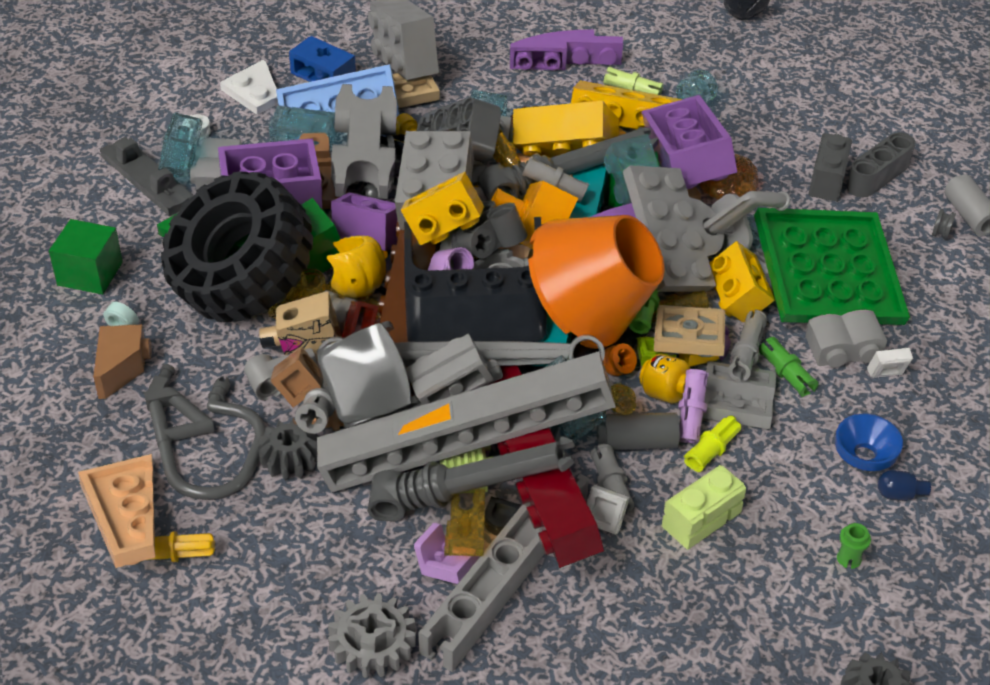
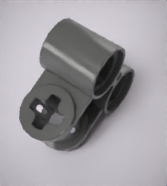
M490 200L482 202L484 209L481 216L478 217V223L465 230H462L460 227L454 230L451 237L452 248H466L476 258H486L500 247L508 248L521 243L527 238L528 233L514 203L496 206L495 202Z

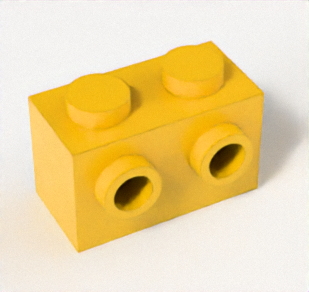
M464 171L406 200L401 208V212L421 246L429 241L432 244L443 241L450 235L449 231L458 227L462 230L472 227L479 222L478 217L481 216L484 205Z
M738 241L734 242L709 262L716 283L714 289L720 297L718 304L721 309L725 310V314L728 317L734 316L741 322H745L746 316L750 311L753 312V318L755 310L762 311L775 301L757 256Z

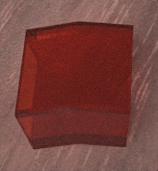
M351 301L342 337L346 338L355 332L361 308L365 309V314L360 330L374 325L379 306L361 301Z

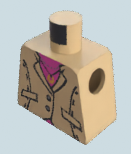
M329 291L279 305L276 308V326L259 329L262 348L281 346L284 355L292 354L300 347H303L304 350L311 348L315 354L316 361H318L317 350L325 340L332 337H343Z

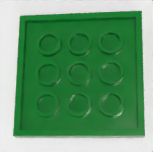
M757 208L754 219L781 322L808 323L810 319L821 315L836 314L842 316L856 310L874 311L880 325H905L910 318L877 212L785 209L779 211L775 208Z

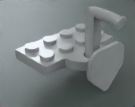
M630 165L623 171L636 219L641 221L652 233L663 256L665 270L663 280L657 287L658 292L710 291L716 287L708 259L714 255L718 256L736 241L750 250L753 235L747 214L758 206L774 207L776 210L783 211L788 208L791 201L789 194L784 191H749L741 197L736 194H726L710 208L702 201L689 197L681 168Z

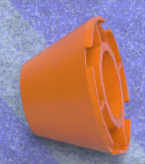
M630 215L554 219L539 226L530 239V244H534L533 257L528 259L530 275L536 293L548 315L565 334L572 332L577 337L592 335L602 343L604 348L615 343L622 336L664 277V260L657 241L641 221ZM591 340L580 342L585 347L598 349V346Z

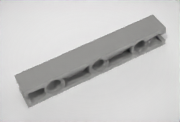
M579 474L576 483L586 501L589 478ZM530 502L522 504L419 631V653L433 660L436 653L432 651V648L443 636H450L453 639L452 642L443 641L440 645V650L443 651V667L453 672L544 556L545 552L538 536L542 529L540 527L534 530L526 507L531 506Z

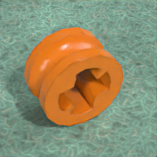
M622 343L610 346L604 350L603 363L606 372L611 376L625 375L635 369L637 357L633 348L628 344Z

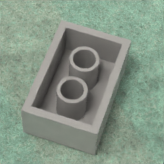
M377 0L370 2L371 12H368V21L374 35V39L371 40L373 54L385 64H390L391 68L406 80L439 73L433 16L409 0Z
M406 131L395 196V208L400 230H404V222H407L401 212V208L406 200L464 171L471 181L474 163L471 131Z

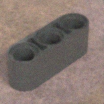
M893 133L854 160L847 183L848 192L856 197H869L904 172L910 166L915 139L906 133Z

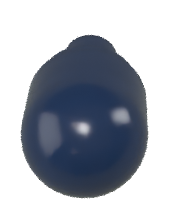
M886 471L881 474L877 482L880 494L891 500L907 501L908 499L912 500L915 495L929 496L931 492L930 481L916 480V476L907 471Z

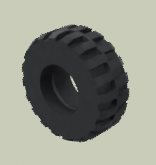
M243 171L233 172L230 176L222 175L215 178L214 182L208 185L204 184L197 189V193L190 199L187 198L181 205L182 208L178 214L173 216L169 223L168 233H165L163 238L164 251L161 252V262L167 284L199 314L208 319H215L218 322H232L233 319L235 321H246L251 319V316L262 315L270 311V307L276 303H281L287 297L286 294L292 287L295 288L301 280L303 270L307 269L310 261L309 251L313 248L312 224L304 207L275 178L268 177L263 173L250 172L249 174ZM249 234L243 246L232 256L225 259L233 245Z

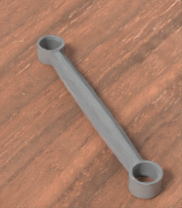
M592 335L578 336L571 343L474 341L485 362L495 359L499 366L559 364L575 359L573 355L574 348L579 342L584 340H591L598 346L602 361L605 356L602 343ZM344 337L329 338L320 345L319 349L342 340ZM449 341L398 342L395 344L404 365L409 367L420 357L430 355L445 347Z

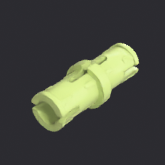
M609 66L607 68L609 73H605L603 84L605 85L608 84L614 87L656 95L661 94L663 90V83L640 77V73L637 72L630 74Z

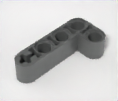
M468 97L425 113L419 120L417 131H471L474 160L487 163L495 151L501 110L497 105Z

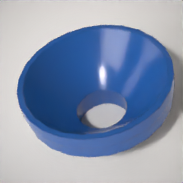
M856 414L845 418L838 425L835 434V447L840 457L854 468L864 471H880L889 468L897 461L902 451L903 439L898 429L888 420L872 414ZM861 447L868 448L874 452L876 457L871 460H864L855 454V450Z

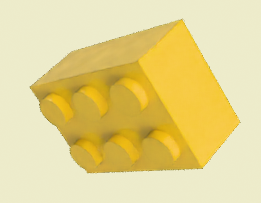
M603 100L513 109V145L529 157L538 153L540 156L545 155L552 158L619 136V119Z

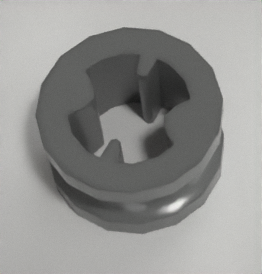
M940 209L932 236L942 235L944 240H948L956 213L952 212L948 215L943 209Z

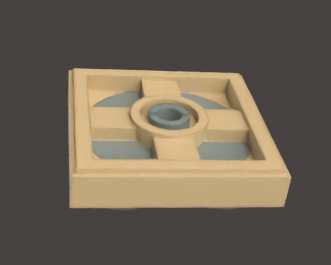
M659 305L655 326V352H663L669 355L679 353L697 354L702 357L724 356V309Z

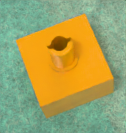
M539 181L529 185L523 200L497 188L491 200L495 202L496 206L505 203L515 204L528 233L527 238L519 243V245L526 246L533 251L534 244H530V239L534 233V217H541V224L554 219H568L578 197L545 181Z

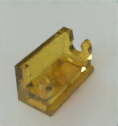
M475 489L472 498L474 505L469 510L460 508L459 493L454 494L451 500L450 520H447L444 555L484 556L485 489Z

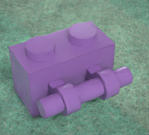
M350 192L331 201L332 222L341 239L358 235L370 236L380 244L384 251H389L392 245H397L396 225L398 219L395 203Z

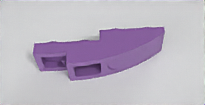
M567 30L532 36L510 44V69L566 70V64L621 65L623 37L595 36L594 30Z

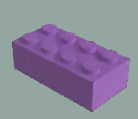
M700 95L641 111L645 128L651 129V135H648L647 139L658 138V145L652 151H657L658 160L662 167L681 168L687 189L694 188L698 183L708 180L718 181L725 179L729 174L737 172L732 139Z

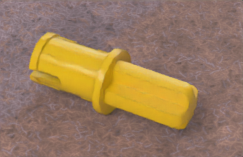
M172 531L169 536H155V558L148 560L171 559L172 562H178L179 558L212 556L215 551L214 536L211 533L178 535L176 531Z

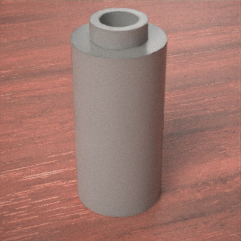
M963 174L950 179L944 191L945 196L978 237L989 235L990 199L970 175Z

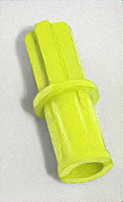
M729 415L727 418H723L711 431H704L700 436V441L684 455L686 466L696 472H701L717 454L721 456L726 450V445L741 430V424L736 421V417Z

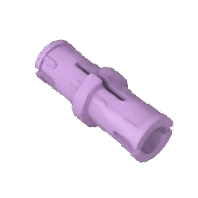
M699 369L686 370L683 399L679 400L678 409L681 410L679 442L697 444L700 441L702 417L707 411L705 392L709 373H706V371Z

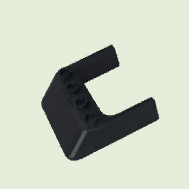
M534 217L535 231L542 225L541 217ZM404 222L405 308L408 342L451 341L455 338H461L466 334H469L473 341L544 342L546 340L547 311L543 307L534 288L529 265L513 268L422 270L413 264L412 230L409 224Z

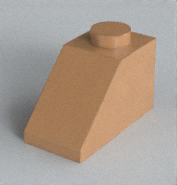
M142 324L100 326L93 375L98 399L108 398L144 372L145 359H151L152 347L150 338L144 337Z

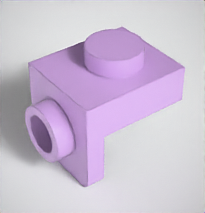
M433 523L414 544L422 575L455 584L462 580L480 557L477 548L446 541L442 525L438 523Z

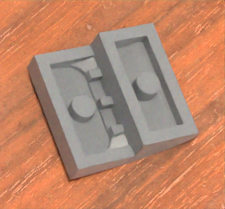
M707 362L706 373H709L705 392L707 411L703 414L702 419L721 421L723 418L731 415L736 417V421L741 425L770 429L776 388V371L752 368L750 377L744 381L743 373L741 382L733 380L728 374L730 364Z

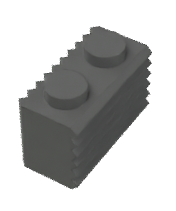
M822 134L809 189L811 197L839 201L852 145L850 138L839 134Z

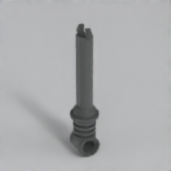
M640 127L638 130L552 158L545 155L540 156L538 153L533 154L532 157L555 169L559 166L564 169V173L571 175L645 151L648 148L653 150L658 145V138L648 140L647 136L651 135V129ZM529 160L526 163H519V166L517 164L512 165L511 168H505L498 164L485 168L479 176L478 183L488 201L492 199L497 188L516 198L519 197V194L521 196L525 195L529 185L537 182L522 175Z
M563 436L560 437V442L557 441L452 468L431 461L421 470L404 474L392 470L380 471L373 476L367 511L377 521L397 522L404 517L405 512L432 505L436 508H444L453 499L454 494L556 469H560L563 472L574 464L572 456L565 457L564 450L575 447V443L572 439Z

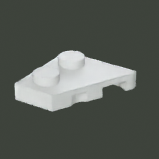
M264 60L220 82L223 92L257 115L278 104L277 88Z

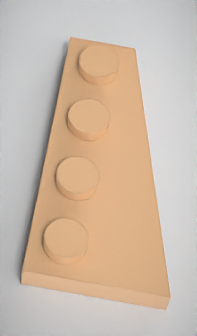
M152 454L78 472L80 485L115 568L135 565L141 561L155 558Z

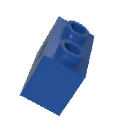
M313 36L308 37L289 51L291 74L308 82L356 72L355 55Z

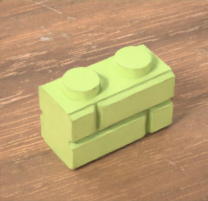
M719 465L665 501V515L663 516L662 527L689 550L726 524L727 520L730 521L741 513L743 507L742 500L746 492L744 483L724 466Z

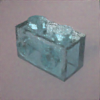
M648 134L612 143L605 152V167L609 174H613L616 184L614 185V194L619 204L626 205L632 203L623 175V171L630 165L659 167Z

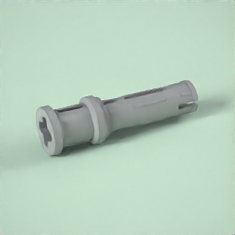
M324 378L322 387L310 390L295 414V421L298 427L307 433L316 434L321 432L326 427L328 418L335 411ZM314 418H316L315 424H311Z

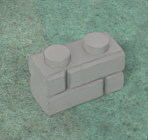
M469 334L461 338L452 339L445 347L430 355L420 357L414 364L406 368L414 392L422 405L480 388L494 380L480 350Z

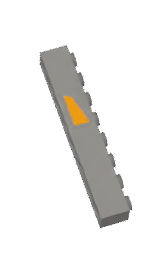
M598 351L317 437V468L332 493L372 481L373 476L380 471L392 470L402 472L425 465L431 461H439L615 408L609 377Z

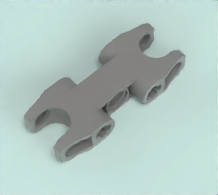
M342 84L340 92L336 97L334 128L335 132L349 133L348 145H332L331 180L334 185L335 196L341 197L345 195L348 186L352 183L364 181L373 184L377 188L378 198L388 199L390 189L394 183L395 148L380 147V134L396 135L397 100L392 86H382L381 94L374 99H362L355 96L352 91V84Z

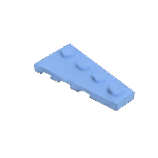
M389 64L276 89L280 116L284 120L335 121L336 97L340 92L342 84H352L353 93L362 99H374L381 94L382 86H392L397 100L391 66ZM397 101V115H396V117H397L398 115H400L399 106H398V101Z

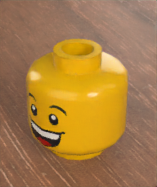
M665 354L655 355L643 364L640 371V383L645 394L670 404L679 402V400L683 399L686 370L690 369V366L679 358Z

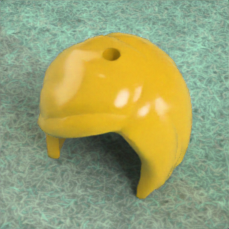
M364 235L345 237L337 242H333L339 253L327 256L334 271L331 280L332 289L337 291L338 294L350 298L365 297L378 289L383 283L386 274V261L380 244L374 238Z

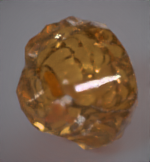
M734 154L737 167L736 173L729 174L727 178L722 180L701 182L700 187L705 193L718 200L726 194H736L741 197L749 191H757L758 169L749 158L740 154Z

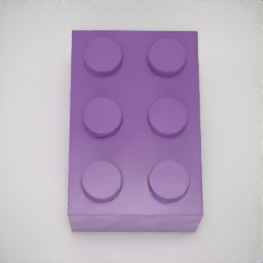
M313 138L218 147L220 176H230L233 172L240 171L248 172L249 174L250 172L263 173L268 177L278 180L300 204L313 198L322 208L321 175Z

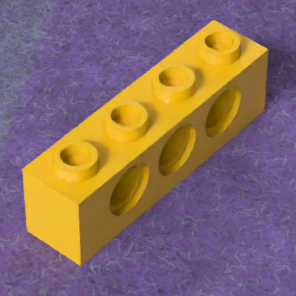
M580 80L573 87L571 103L603 100L619 119V126L638 129L640 127L645 128L641 111L682 99Z

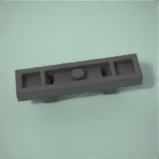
M124 137L111 145L100 148L101 157L168 216L179 212L184 201L193 196L190 191L174 179L173 173L166 167L161 168L140 150L138 143L132 138Z

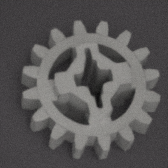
M381 593L376 594L374 601H368L366 595L361 594L360 603L358 604L349 599L345 601L346 612L342 610L334 611L335 622L328 624L329 650L334 652L337 664L346 661L348 673L351 674L358 667L362 669V676L364 678L368 677L370 670H376L378 675L383 677L385 667L390 666L397 671L400 669L399 658L403 660L411 658V648L416 646L415 619L409 618V608L407 606L397 609L396 598L393 597L385 603L382 602Z

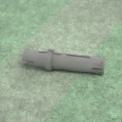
M755 310L753 318L752 311L747 314L739 342L733 346L731 352L733 360L729 366L728 374L733 380L741 382L743 373L744 381L750 377L752 366L757 363L760 355L758 347L768 321L766 314L760 310Z

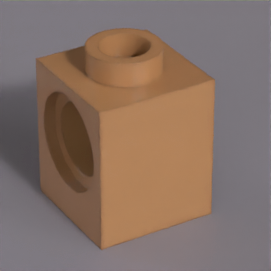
M300 347L274 367L270 381L294 408L304 400L310 390L322 387L323 375L318 365L303 347Z

